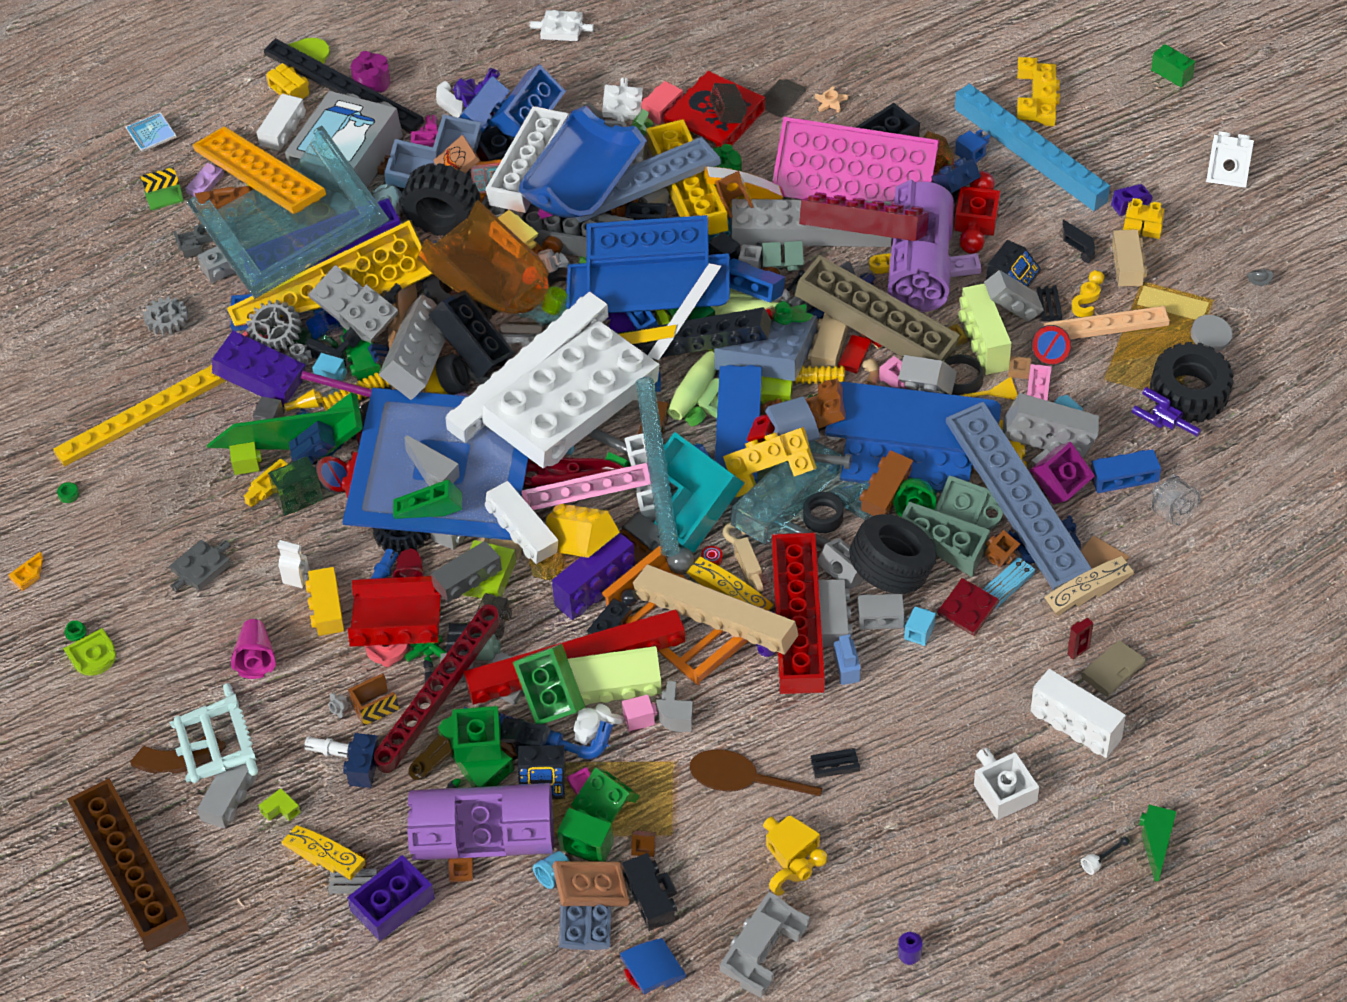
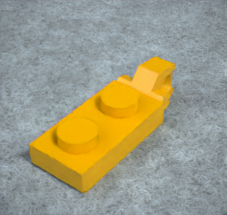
M279 459L251 482L249 491L244 495L245 504L253 507L260 500L267 499L297 474L296 469L284 460Z

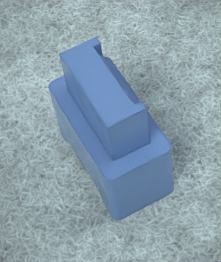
M850 634L839 636V641L834 642V659L839 673L840 684L860 682L861 667L854 640L851 639Z

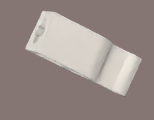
M280 540L278 549L281 554L279 569L282 582L303 589L305 580L309 577L308 571H310L307 556L301 553L300 545Z

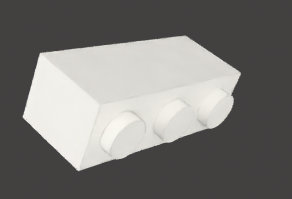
M281 94L257 131L259 146L280 151L284 144H287L289 136L296 130L300 119L305 116L306 110L301 98Z

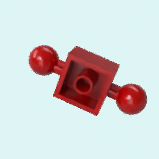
M980 171L981 177L971 182L970 187L960 188L954 231L963 232L960 236L959 244L961 249L968 254L980 252L985 245L984 235L994 236L1000 191L994 190L995 180L990 173Z

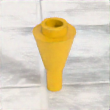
M313 388L295 401L285 403V410L287 412L297 408H321L322 394Z

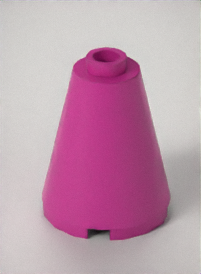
M249 619L242 625L231 656V667L239 672V676L243 678L260 679L264 677L265 673L273 671L276 665V658L264 623L258 619Z

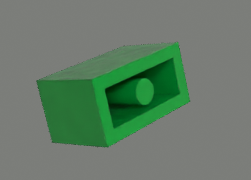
M1166 44L1153 53L1151 71L1181 88L1193 78L1195 67L1193 59Z

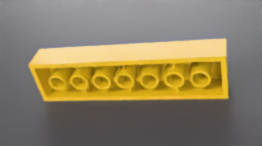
M684 120L646 128L648 147L653 157L693 141ZM705 170L666 186L680 217L707 215L708 235L729 231L727 211L720 200L714 184H707L704 174Z

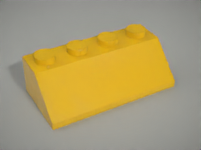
M567 504L555 506L553 512L547 516L545 524L559 540L557 552L589 558L620 533L608 511Z

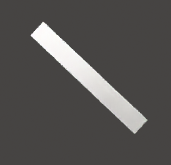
M708 264L668 324V326L677 325L674 337L721 268L720 265ZM674 337L658 340L648 356L659 360Z

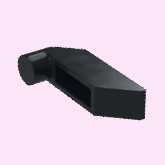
M1063 220V241L1080 251V257L1085 263L1091 262L1095 258L1094 239L1066 220Z

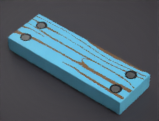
M1018 557L983 590L999 599L997 608L1035 574V569Z

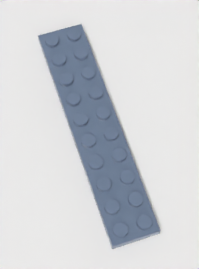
M978 403L947 417L946 424L1052 590H1056L1063 584L1091 570L1092 568L985 403Z

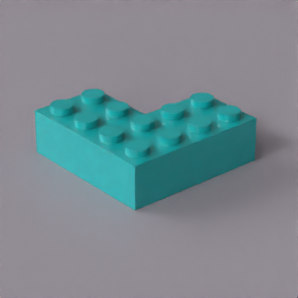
M674 432L649 466L678 487V490L654 521V524L694 553L745 483Z

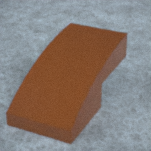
M473 858L449 859L450 883L473 881Z

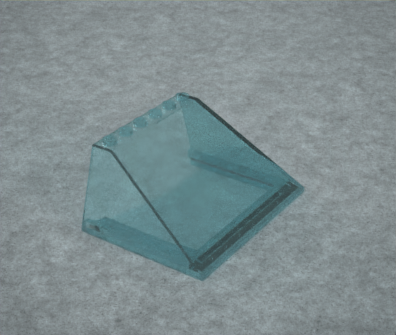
M322 125L314 129L313 139L299 163L292 168L322 186L327 195L320 198L318 202L305 207L301 212L293 214L255 189L218 210L210 200L206 201L205 204H200L196 197L187 201L188 206L254 299L390 220Z

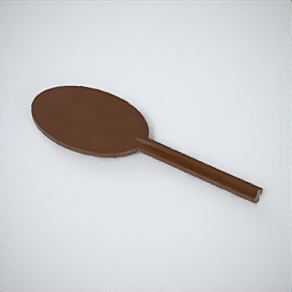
M718 749L703 751L695 755L690 762V772L695 780L714 790L726 792L739 791L757 782L819 797L822 795L823 788L758 774L755 766L749 759L732 751Z

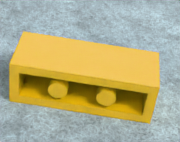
M334 567L308 571L309 580H305L307 593H311V597L308 598L309 610L314 611V615H310L312 628L317 629L318 636L344 632Z

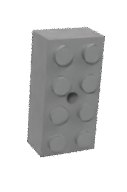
M1022 393L1017 395L1003 418V433L1008 440L1043 450L1048 449L1050 452L1055 447L1071 441L1083 458L1098 436V415Z

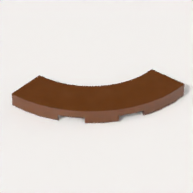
M204 736L199 741L206 740V737ZM216 738L221 753L226 748V743ZM144 745L130 761L131 766L154 774L158 772L176 774L188 771L184 755L178 756L176 750L162 751ZM209 747L192 751L196 766L202 763L206 764L212 760Z

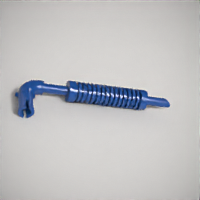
M499 712V717H500V729H501V726H502V723H503L504 718H513V717H511V716L509 717V715H505V714H503V713L501 714V713ZM600 720L595 740L592 739L590 746H579L564 741L563 734L550 730L545 746L564 745L565 751L577 754L579 758L591 760L599 757L605 748L609 747L608 741L614 724Z

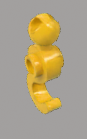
M1092 271L1088 277L1089 282L1081 285L1080 295L1074 297L1071 310L1076 316L1082 318L1093 315V306L1082 308L1079 305L1095 302L1099 299L1101 291L1099 285L1104 282L1105 278L1103 272Z
M815 849L811 852L808 860L806 858L795 859L789 868H784L773 876L769 882V889L775 895L780 896L785 892L781 885L786 880L790 879L793 882L806 881L811 876L814 866L822 867L827 863L826 851Z

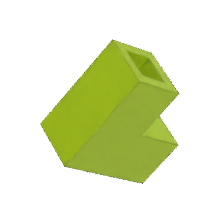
M281 788L258 805L260 813L268 821L281 813L290 822L300 814L299 805Z

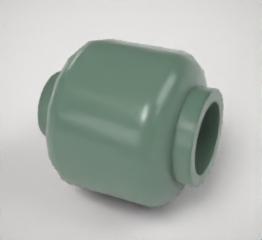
M475 633V634L472 635V637H473V638H478V637H480L482 634H481V633ZM495 634L488 640L475 660L491 661L495 658L496 653H500L501 642L497 640Z

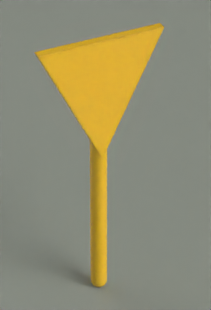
M1009 377L990 390L958 396L977 397L991 395L1015 400L1017 392L1012 377Z

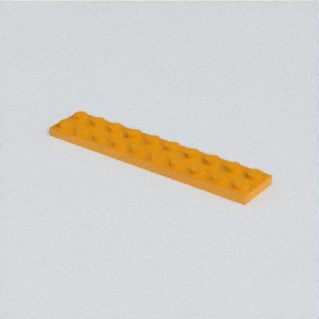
M225 126L193 144L194 150L293 214L301 212L305 207L318 202L320 198L327 195L322 186Z

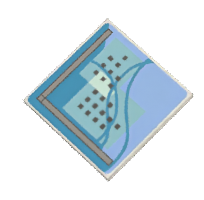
M161 112L126 127V130L141 152L176 138V134Z

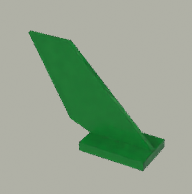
M350 392L327 411L235 423L208 443L207 448L230 449L229 446L255 442L256 449L290 450L289 442L315 422L321 421L330 425L334 433L333 437L336 446L324 455L327 456L363 429L358 396Z

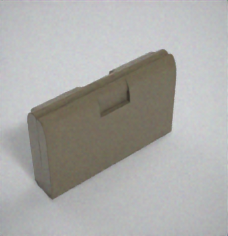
M1118 640L1082 672L1081 677L1103 695L1109 696L1146 664V660L1121 640Z

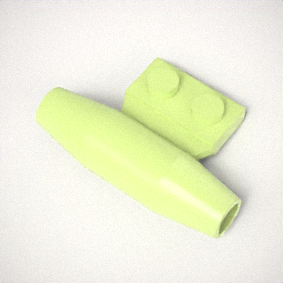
M730 288V299L726 304L710 307L715 310V315L761 307L768 308L772 305L775 309V306L780 302L773 301L769 303Z
M706 352L691 367L680 383L667 410L671 418L681 420L696 404L702 407L707 414L717 418L719 379L714 378L717 371L715 369V352Z

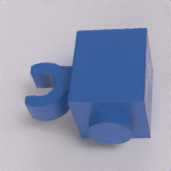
M980 129L975 134L969 130L957 138L955 154L960 158L965 157L966 160L974 159L975 162H978L986 155V144L990 141V135L982 137L983 130Z

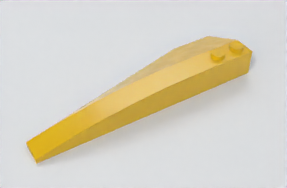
M407 221L228 307L227 310L236 327L245 325L247 321L251 320L249 314H255L254 307L260 309V304L263 303L266 306L269 300L273 304H275L276 300H279L281 304L287 302L298 313L322 308L309 298L308 294L335 265L362 287L368 285L379 295L384 290L389 291L395 283H398L403 289L433 275L434 272L410 221Z

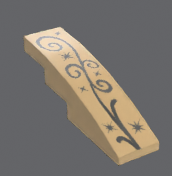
M1120 556L1077 576L1044 598L1055 614L1059 616L1076 604L1079 607L1095 595L1100 598L1132 576L1134 571L1125 559Z

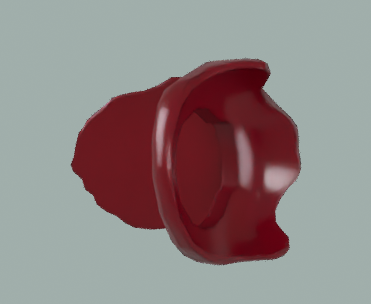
M412 548L402 551L397 558V567L393 572V578L424 576L419 553Z

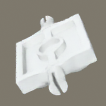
M546 10L544 19L541 22L530 21V29H541V39L578 41L582 31L593 32L594 25L583 24V12Z
M624 77L620 80V86L605 85L603 117L613 118L622 122L634 120L641 111L643 88L628 87V79L625 78L624 83Z

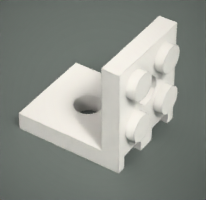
M1219 132L1213 138L1206 182L1246 188L1254 140H1250V136L1238 134V138L1230 137L1231 133ZM1227 159L1235 162V168L1232 171H1227L1223 167Z

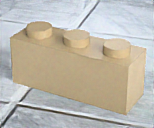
M1113 230L1112 249L1118 286H1143V278H1147V266L1143 265L1145 263V252H1141L1143 240L1139 238L1138 230Z
M824 313L823 319L818 321L817 330L819 332L814 334V348L809 350L808 361H811V368H814V366H818V368H821V366H824V368L831 366V368H834V366L838 365L849 326Z

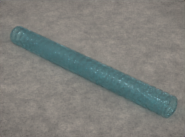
M642 377L636 380L635 385L637 387L642 432L645 440L652 498L656 512L655 517L657 518L656 523L659 530L658 536H660L661 554L663 556H674L680 552V547H678L679 541L672 504L673 500L671 498L672 494L670 492L671 488L669 486L670 481L668 480L669 475L667 474L668 469L666 468L667 463L654 379Z

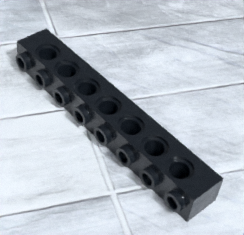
M764 307L687 320L683 323L661 358L768 340L772 320ZM668 324L618 332L617 334L668 326ZM658 340L632 345L648 356Z

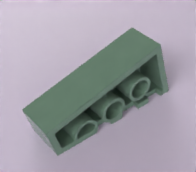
M909 502L901 518L914 523L930 537L938 557L973 577L984 556V552L988 548L986 543L989 540L990 530Z

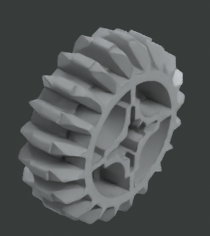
M269 300L266 306L261 303L260 309L254 307L255 314H249L251 320L246 323L249 327L246 329L249 335L248 338L280 352L281 348L287 351V345H294L292 340H299L298 333L302 331L299 326H301L302 322L298 319L300 316L298 312H295L293 306H289L287 302L281 304L279 300H276L275 304H273ZM280 315L287 317L289 324L281 321ZM259 330L267 333L268 339L261 337Z

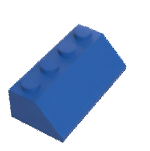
M538 64L526 72L491 121L504 134L516 137L533 106L553 110L566 91Z

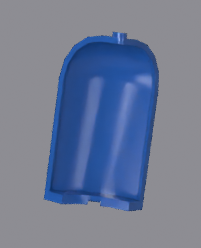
M586 106L572 111L526 173L519 185V192L534 206L555 216L574 218L590 215L602 205L647 140L636 126L621 127L615 125L614 127H609L605 125L604 120L597 117Z

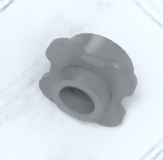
M331 693L328 707L333 714L343 718V712L349 708L348 701L342 694L336 696L335 693Z

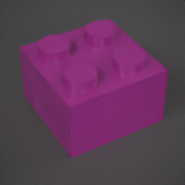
M1071 441L1055 447L1030 469V472L1053 505L1067 501L1094 477V474Z

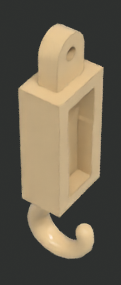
M730 522L723 528V536L734 545V554L747 584L753 586L757 592H762V570L748 538L738 539L729 533L731 529L739 528L742 534L745 535L747 534V529L740 522Z

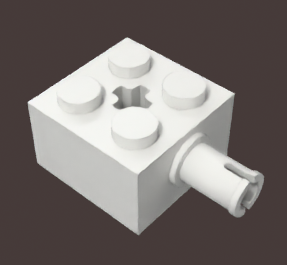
M984 748L986 753L983 750L977 753L976 756L984 767L975 770L974 786L997 820L1038 801L1039 786L1016 752L997 761L989 748Z

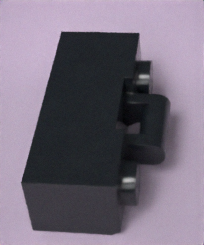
M648 853L622 862L623 876L648 931L674 922V912H677V907L674 899L670 897L675 896L677 891L669 873L659 874L656 861H651ZM663 883L666 890L662 891L659 884Z

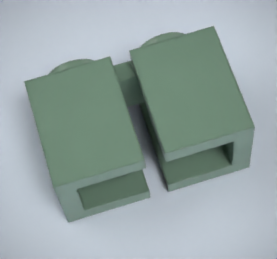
M802 241L784 242L785 262L781 263L780 242L762 243L763 268L774 267L778 270L785 268L788 272H797L799 268H803Z

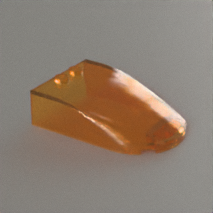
M479 200L475 202L469 217L433 244L429 239H426L417 257L443 283L458 292L466 290L473 300L504 313L522 314L534 310L542 303L549 289V274L543 261Z

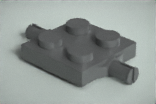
M200 540L170 565V569L179 576V579L170 585L172 590L177 592L184 585H189L201 591L231 565L230 559L222 554L231 547L229 542L224 540L217 547H213Z

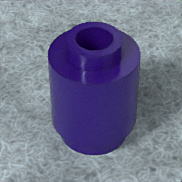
M906 932L899 938L898 957L904 964L913 965L921 959L923 941L917 933Z

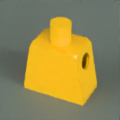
M771 816L763 824V827L768 831L766 846L783 869L789 868L790 864L797 858L808 857L813 850L820 846V834L792 816H787L780 823Z

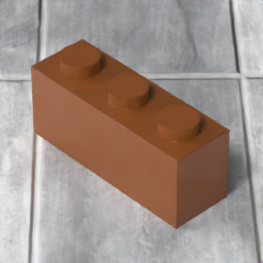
M891 450L886 457L883 456L878 465L880 469L877 473L874 472L869 480L870 486L868 490L864 489L859 499L862 501L861 510L873 516L888 514L898 488L904 480L908 479L912 472L913 460Z

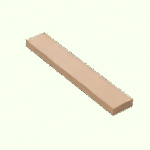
M1160 306L1044 323V326H1059L1068 333L1070 339L1169 326V317L1166 307Z

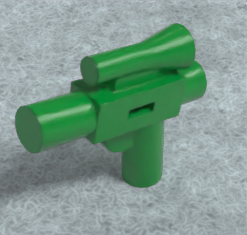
M439 635V641L435 643L410 644L413 650L405 654L404 657L408 663L423 655L432 656L435 654L441 658V654H445L446 651L437 644L443 640Z

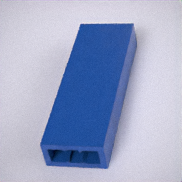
M735 365L720 366L715 462L726 470L728 469L723 456L746 448L745 443H748L747 437L753 422L761 414L762 367L748 365L746 367ZM758 471L752 473L756 485L758 484Z

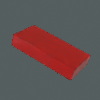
M852 335L838 363V368L843 366L845 371L858 374L871 346V340Z

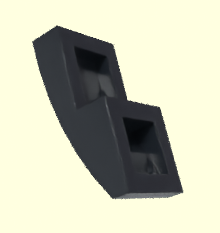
M504 718L501 726V741L519 746H545L551 729L544 724H529L524 719Z

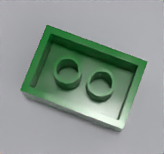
M562 644L527 655L513 662L536 724H544L574 714L585 708Z

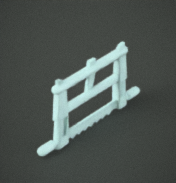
M229 683L223 685L226 698L207 707L205 705L183 716H175L174 721L169 722L172 728H176L181 747L176 748V753L178 756L184 755L188 774L185 777L186 783L190 781L197 783L199 779L225 772L226 769L243 764L247 765L250 775L255 776L258 773L255 762L257 759L251 748L253 743L249 741L251 737L248 736L249 731L246 730L248 727L244 725L246 721L243 720L244 715L241 714L243 711L239 709L237 696L234 694ZM230 712L241 750L221 757L210 718ZM201 722L206 740L189 743L185 727ZM209 747L213 761L197 768L192 751Z

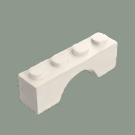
M645 433L625 438L631 466L644 463L651 464L653 462L650 445ZM651 468L654 484L636 487V494L641 514L650 521H655L663 510V504L656 472Z

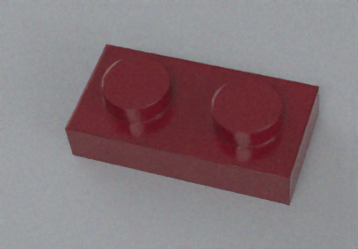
M1088 617L1081 622H1076L1070 629L1067 654L1073 660L1090 649L1094 623Z

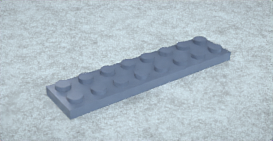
M700 137L627 168L605 201L595 212L587 216L576 217L579 222L588 220L705 170V167L721 164L720 157Z

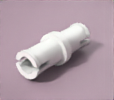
M308 736L305 740L304 746L306 751L320 752L324 756L336 755L349 758V743L335 742L331 738L324 740Z

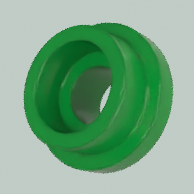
M77 620L70 621L64 630L65 637L69 641L74 642L84 638L87 633L86 626Z

